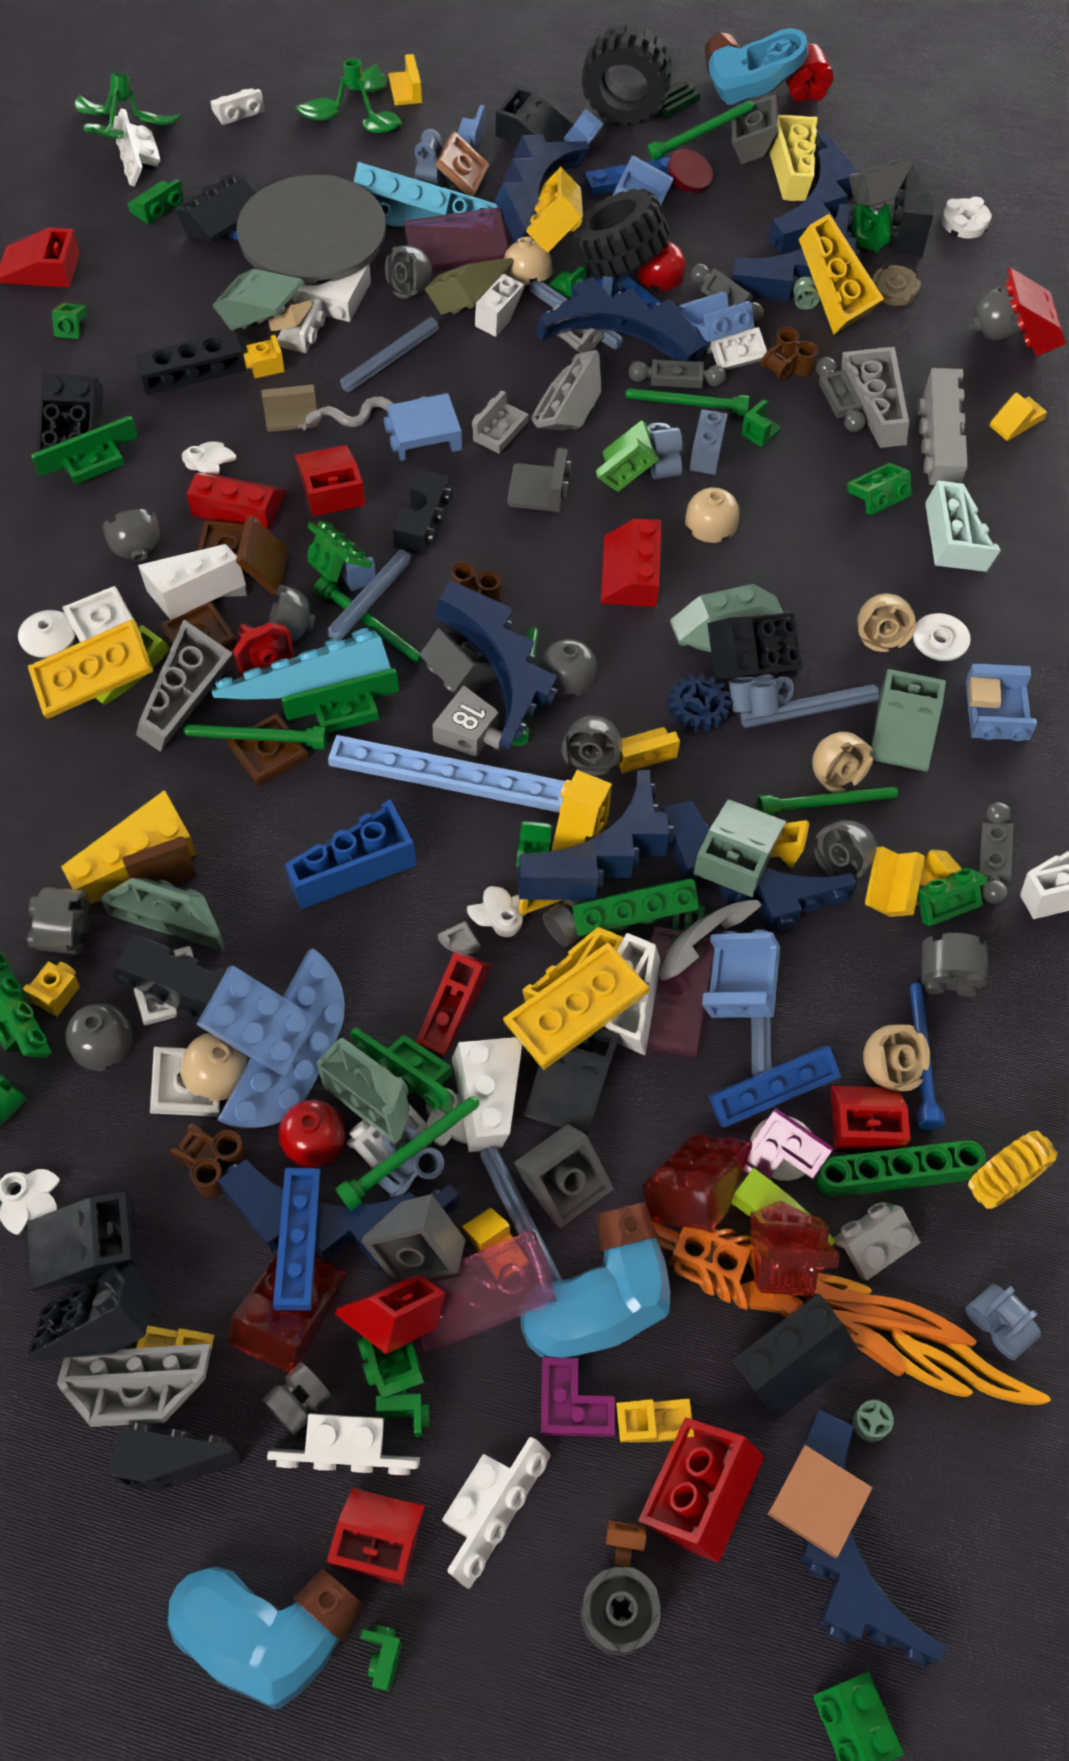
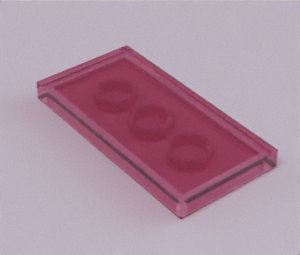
M499 207L406 220L403 224L407 245L423 250L429 257L432 269L503 259L508 250Z
M654 926L651 943L656 945L661 960L659 973L663 961L671 948L672 937L678 938L684 931ZM705 935L692 946L699 955V958L681 973L664 981L660 979L658 974L647 1048L696 1057L704 1014V1007L702 1005L703 993H707L714 955V947L710 942L711 936Z
M528 1231L462 1259L459 1272L456 1274L428 1280L445 1292V1297L437 1328L420 1337L423 1351L427 1353L433 1352L557 1301L536 1232Z

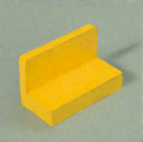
M414 54L405 55V72L388 74L396 106L422 103L421 81Z
M661 727L623 738L618 763L622 774L677 758L680 740L676 731L668 734L666 728Z
M883 846L877 847L865 900L866 906L890 917L914 915L925 856L918 852L897 854Z

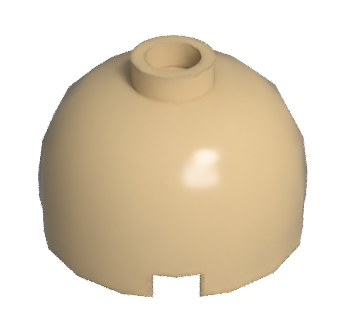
M531 237L519 238L518 242L512 244L506 251L504 259L513 258L514 260L507 268L508 273L506 275L524 285L530 284L529 279L534 278L541 282L549 278L553 273L550 252L547 253Z
M714 487L702 489L688 503L685 525L692 530V535L701 541L711 543L722 542V538L732 537L738 529L740 514L738 503L734 496L724 489Z
M884 593L870 598L861 607L857 617L859 635L864 645L874 651L888 652L889 649L887 647L893 648L897 645L900 648L913 637L916 630L915 615L905 599L894 594Z
M837 732L827 736L818 744L813 754L812 767L815 776L826 789L833 793L845 791L841 786L851 781L855 786L866 776L872 766L873 758L870 756V751L873 752L872 747L860 737L849 732Z
M903 1024L886 1025L872 1033L866 1041L863 1051V1063L867 1074L876 1084L890 1090L911 1091L922 1083L923 1079L919 1078L923 1070H928L930 1050L926 1038L922 1033H917L913 1029L915 1027Z
M206 1033L193 1040L184 1052L180 1074L183 1084L191 1094L197 1097L200 1095L210 1098L209 1101H221L229 1099L249 1059L247 1055L213 1034Z

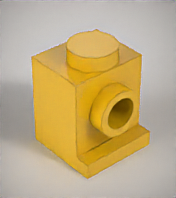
M276 335L270 336L271 340L246 345L247 352L243 353L245 366L247 369H252L254 378L285 372L282 352Z
M48 961L32 983L25 985L23 991L32 1004L58 1017L78 991L80 985L74 976L76 972L73 968L64 962H59L56 966Z

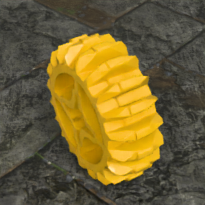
M1039 1131L1028 1132L1005 1147L991 1160L986 1162L983 1167L978 1169V1172L969 1180L968 1186L979 1203H982L986 1209H993L1011 1199L1045 1172L1056 1161L1057 1152L1048 1138L1044 1137Z

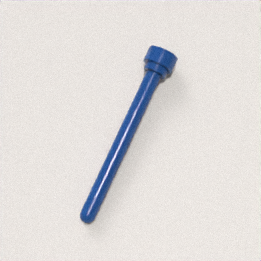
M914 982L910 985L913 1025L917 1033L924 1035L929 1046L923 987L920 983ZM930 1057L928 1070H923L919 1078L923 1079L920 1084L922 1104L919 1106V1111H917L916 1115L918 1128L922 1130H938L945 1126L944 1111L940 1109L939 1104L935 1101Z

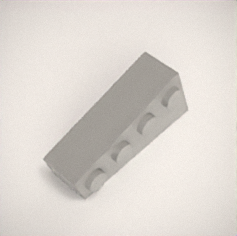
M895 347L842 352L841 370L845 371L863 405L861 413L865 416L866 423L879 447L907 445L909 418Z
M931 368L923 397L918 399L917 415H921L919 433L923 434L921 452L926 455L924 473H928L929 485H936L938 480L962 484L967 469L966 435H963L965 413H961L964 389H959L960 382L963 379V369Z
M183 619L167 660L162 667L156 685L139 720L136 735L161 752L215 685V682L228 669L233 653Z

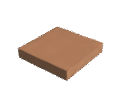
M455 131L449 136L435 163V166L469 196L476 194L490 165Z
M804 1445L767 1515L836 1559L873 1487Z

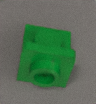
M579 267L573 274L563 271L548 286L567 299H570L573 286L581 280H587L586 268Z
M62 303L52 310L54 336L78 339L80 337L79 323L88 316L87 305Z
M373 1624L372 1631L362 1629L360 1635L363 1641L382 1646L380 1653L374 1652L372 1655L368 1677L373 1678L371 1687L390 1693L403 1642L398 1638H394L396 1630Z

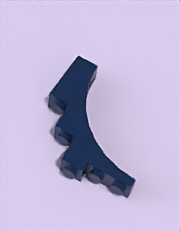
M522 135L514 152L516 158L512 159L504 176L507 182L502 183L495 198L496 205L515 243L521 237H531L526 230L532 224L530 222L531 217L534 214L537 216V212L534 209L539 202L540 183L555 173L560 167L566 169L581 166L590 149L586 141L546 142L543 135Z
M840 204L834 222L859 259L860 249H856V238H851L850 232L853 216L849 215L848 204ZM801 248L792 253L775 257L735 258L732 281L754 297L789 301L790 292L793 291L795 282L799 278L812 277Z
M593 276L585 281L577 282L571 290L570 299L565 300L557 309L552 312L546 311L542 314L536 331V335L541 341L557 334L577 329L593 328L617 331L634 336L654 346L674 361L697 362L701 359L708 345L670 299L661 304L656 303L649 309L632 288L623 293L617 292L611 298Z
M450 580L439 598L434 618L452 627L467 638L485 656L495 671L503 690L506 707L504 730L498 745L510 749L514 739L520 741L527 724L523 723L524 719L530 720L534 711L540 714L545 703L551 705L558 690L553 687L557 675L533 665L535 655L531 651L535 642L510 631L514 623L509 620L513 608Z
M637 770L632 802L622 817L606 831L589 841L570 848L546 853L520 854L518 872L519 899L594 900L596 899L597 888L603 887V878H631L633 865H638L639 856H666L668 844H673L674 829L673 825H668L667 813L659 812L658 804H653L656 798V784L651 783L649 770Z
M693 801L663 807V813H667L668 825H673L674 839L673 844H669L682 879L691 878L695 883L707 881V879L695 875L694 869L697 855L710 828L701 818ZM765 868L753 897L717 884L725 907L741 901L758 900L762 905L758 909L768 932L774 930L786 931L798 924L802 911L810 913L820 908V906L828 904L840 905L851 899L856 886L852 873L831 877H802L777 872L769 868Z
M818 1410L811 1420L798 1456L804 1445L845 1470L846 1453L854 1426L824 1411ZM852 1530L836 1559L806 1540L799 1557V1561L807 1564L806 1571L824 1580H827L829 1576L834 1578L817 1622L826 1627L825 1634L840 1643L847 1644L848 1640L854 1642L861 1639L863 1631L866 1630L868 1631V1639L886 1648L893 1644L905 1650L904 1657L915 1664L926 1667L927 1663L941 1662L946 1646L917 1628L890 1602L872 1578L857 1548Z

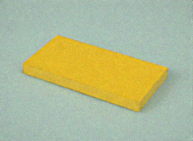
M133 619L28 666L43 716L47 719L153 672L137 623Z
M607 942L509 1013L503 1020L542 1069L545 1070L647 995L650 990L641 977Z

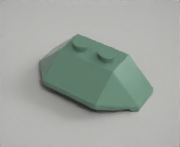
M755 584L700 595L671 618L670 624L679 645H689L699 650L711 652L707 623L730 617L783 613L775 595Z
M131 878L105 893L101 898L103 907L109 916L220 952L225 947L205 897L196 890L179 889L165 880L154 881L148 878Z
M344 1038L337 1040L326 1051L325 1055L317 1061L324 1089L393 1143L400 1141L410 1111L407 1100L409 1090L405 1081L401 1077L394 1076L383 1064H378Z

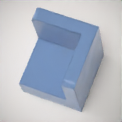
M585 108L564 137V140L566 142L586 141L589 145L604 124Z
M372 557L367 558L372 562L371 568L343 562L340 575L351 592L367 586L376 576L375 563Z

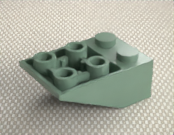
M252 269L240 274L212 306L231 331L240 327L246 329L253 322L257 321L259 324L269 316L275 318L282 314L286 309L284 305L299 294L297 290L304 281L300 278Z
M887 669L880 690L871 743L873 752L870 751V756L873 758V761L928 772L943 705L946 680Z
M728 799L709 829L699 850L694 874L753 897L786 821Z

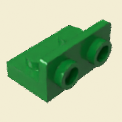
M176 179L169 184L164 180L157 183L127 203L129 212L149 225L182 203L184 197L181 182Z
M890 462L847 483L848 493L865 500L866 513L869 515H873L912 495L910 470Z

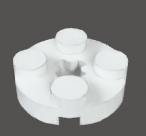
M980 197L949 199L943 211L941 221L943 227L951 233V230L959 232L958 237L977 238L984 234L985 229H988L992 217L991 212L983 205L984 200Z

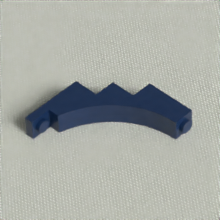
M825 131L817 133L814 156L816 162L814 174L817 185L814 191L794 210L772 219L768 238L770 244L780 254L801 248L798 239L809 225L828 214L834 220L837 216L839 205L846 204L847 197L852 195L849 175L859 171Z
M247 1159L240 1164L231 1165L224 1171L223 1177L218 1180L222 1191L271 1253L278 1249L283 1189L260 1174ZM450 1184L443 1190L438 1188L431 1193L447 1215L459 1206V1194ZM410 1192L395 1199L375 1204L359 1205L353 1211H350L345 1205L319 1203L316 1252L326 1262L353 1240L374 1267L380 1271L382 1267L362 1243L363 1236L401 1201L414 1199L415 1196Z

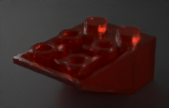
M705 1134L691 1135L642 1185L652 1222L712 1231L729 1210L750 1154L752 1142L737 1140L734 1137L715 1138L707 1137Z
M276 1255L232 1315L228 1344L290 1373L309 1349L347 1272L315 1258L311 1310H274Z

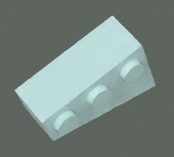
M938 480L925 502L935 565L987 572L1001 551L999 546L991 542L987 534L989 528L986 523L981 524L976 515L978 509L965 485Z

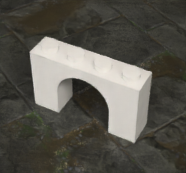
M369 264L358 272L336 281L330 280L319 285L302 284L297 290L299 294L285 305L308 300L314 304L315 300H321L322 311H325V316L350 322L371 284Z

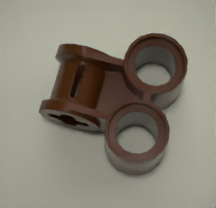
M783 327L777 332L775 347L770 348L764 354L761 361V366L777 374V378L780 381L786 380L792 373L803 377L811 375L814 372L818 354V346L811 341L799 342V332L790 327Z
M467 561L454 563L450 570L451 581L500 603L501 576L497 572L485 570L477 575L472 563Z
M189 1124L186 1128L187 1134L176 1148L172 1147L168 1152L177 1162L191 1169V1180L202 1197L215 1198L223 1192L218 1182L223 1177V1170H226L233 1164L242 1163L247 1158V1152L240 1135L235 1131L223 1130L212 1138L199 1127ZM237 1146L232 1154H221L225 1147ZM208 1173L216 1174L212 1182L201 1183L204 1175Z

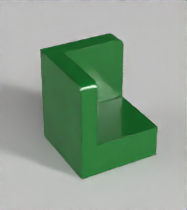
M764 399L744 416L741 435L761 448L776 436L781 428L780 425L765 417L768 402Z

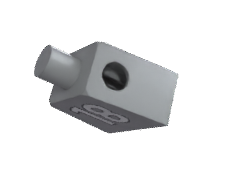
M462 686L432 725L433 742L472 756L479 755L487 744L498 750L503 748V746L498 745L503 733L498 730V711L465 686Z

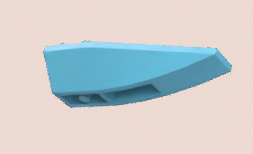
M361 162L357 164L354 183L365 188L378 200L383 209L387 225L461 229L493 228L498 208L496 203Z
M368 628L353 632V637L341 639L340 641L332 638L325 641L326 646L303 652L291 659L285 658L271 663L272 666L264 669L259 667L243 673L244 676L234 680L232 677L220 679L215 682L216 686L211 688L213 698L277 699L388 670L391 667L381 636L374 630L369 631Z

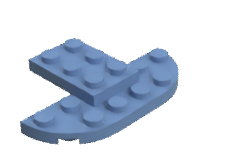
M313 948L306 953L283 997L235 966H230L196 1025L250 1057L240 1079L218 1117V1121L244 1129L269 1126L280 1122L290 1107L300 1101H304L320 1073L317 1061L335 1043L341 1031L345 1013L344 995L340 981L328 961Z

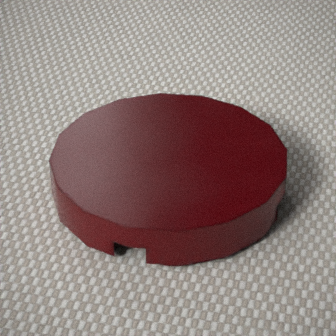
M680 149L673 153L667 163L668 175L673 177L674 185L682 191L689 192L690 190L695 191L694 194H699L705 191L712 181L713 172L710 164L697 152L689 149Z

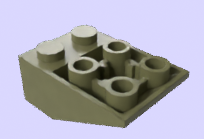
M513 258L464 265L439 274L425 290L441 315L449 312L455 314L464 307L471 309L476 306V302L486 293L502 274L506 275L508 273L507 268L514 260Z

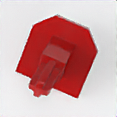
M272 622L256 628L246 624L240 625V630L237 632L240 641L233 649L240 677L244 676L243 673L259 667L264 669L272 666L271 663L295 657L290 633L286 626Z

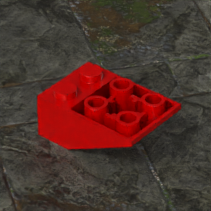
M47 228L6 246L0 264V283L70 288L80 256L74 230Z
M1007 269L1010 280L1005 282L1009 296L1014 295V298L1010 299L1014 315L1020 314L1017 317L1021 332L1025 330L1027 332L1023 334L1027 348L1033 347L1035 355L1039 356L1066 345L1051 292L1014 269Z
M347 445L295 455L312 517L365 506L361 475Z

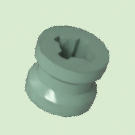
M812 277L799 278L793 288L795 305L802 310L812 309L817 306L820 299Z
M878 1400L866 1401L855 1411L852 1417L854 1433L860 1440L866 1443L881 1441L894 1425L892 1411L885 1403Z

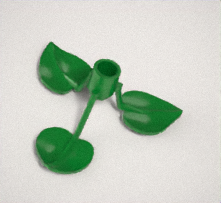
M348 59L343 62L344 76L340 77L341 84L336 102L329 98H318L302 105H296L297 111L309 119H330L338 114L337 107L341 104L346 84L349 89L362 91L370 116L363 121L364 128L367 131L383 133L402 125L400 118L394 113L388 111H381L377 114L373 113L366 91L373 92L384 88L387 84L386 78L376 64L362 72V62L358 59Z
M117 72L111 73L110 91L105 106L92 103L81 95L75 101V109L79 112L92 115H110L107 127L97 124H85L83 130L111 139H121L124 137V131L113 129L117 101L127 102L128 97L130 98L134 115L138 116L142 121L157 125H169L180 118V114L162 116L139 111L134 99V90H130V76Z

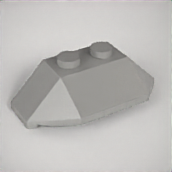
M597 350L576 354L571 360L572 364L563 369L551 383L530 418L537 428L561 431L578 429L585 423L586 417L595 406V402L601 393L600 359Z
M210 1344L134 1348L121 1349L111 1354L66 1357L63 1360L57 1385L90 1427L132 1425L133 1423H165L205 1380L211 1346Z

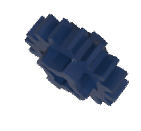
M702 673L699 679H695L692 674H689L688 681L679 678L678 686L672 685L671 692L668 694V714L674 715L673 722L675 724L682 721L684 723V730L692 726L694 733H698L699 728L702 727L708 733L710 732L711 725L717 729L720 728L721 721H726L732 703L729 701L730 692L724 691L725 684L720 683L716 685V677L705 680V675Z

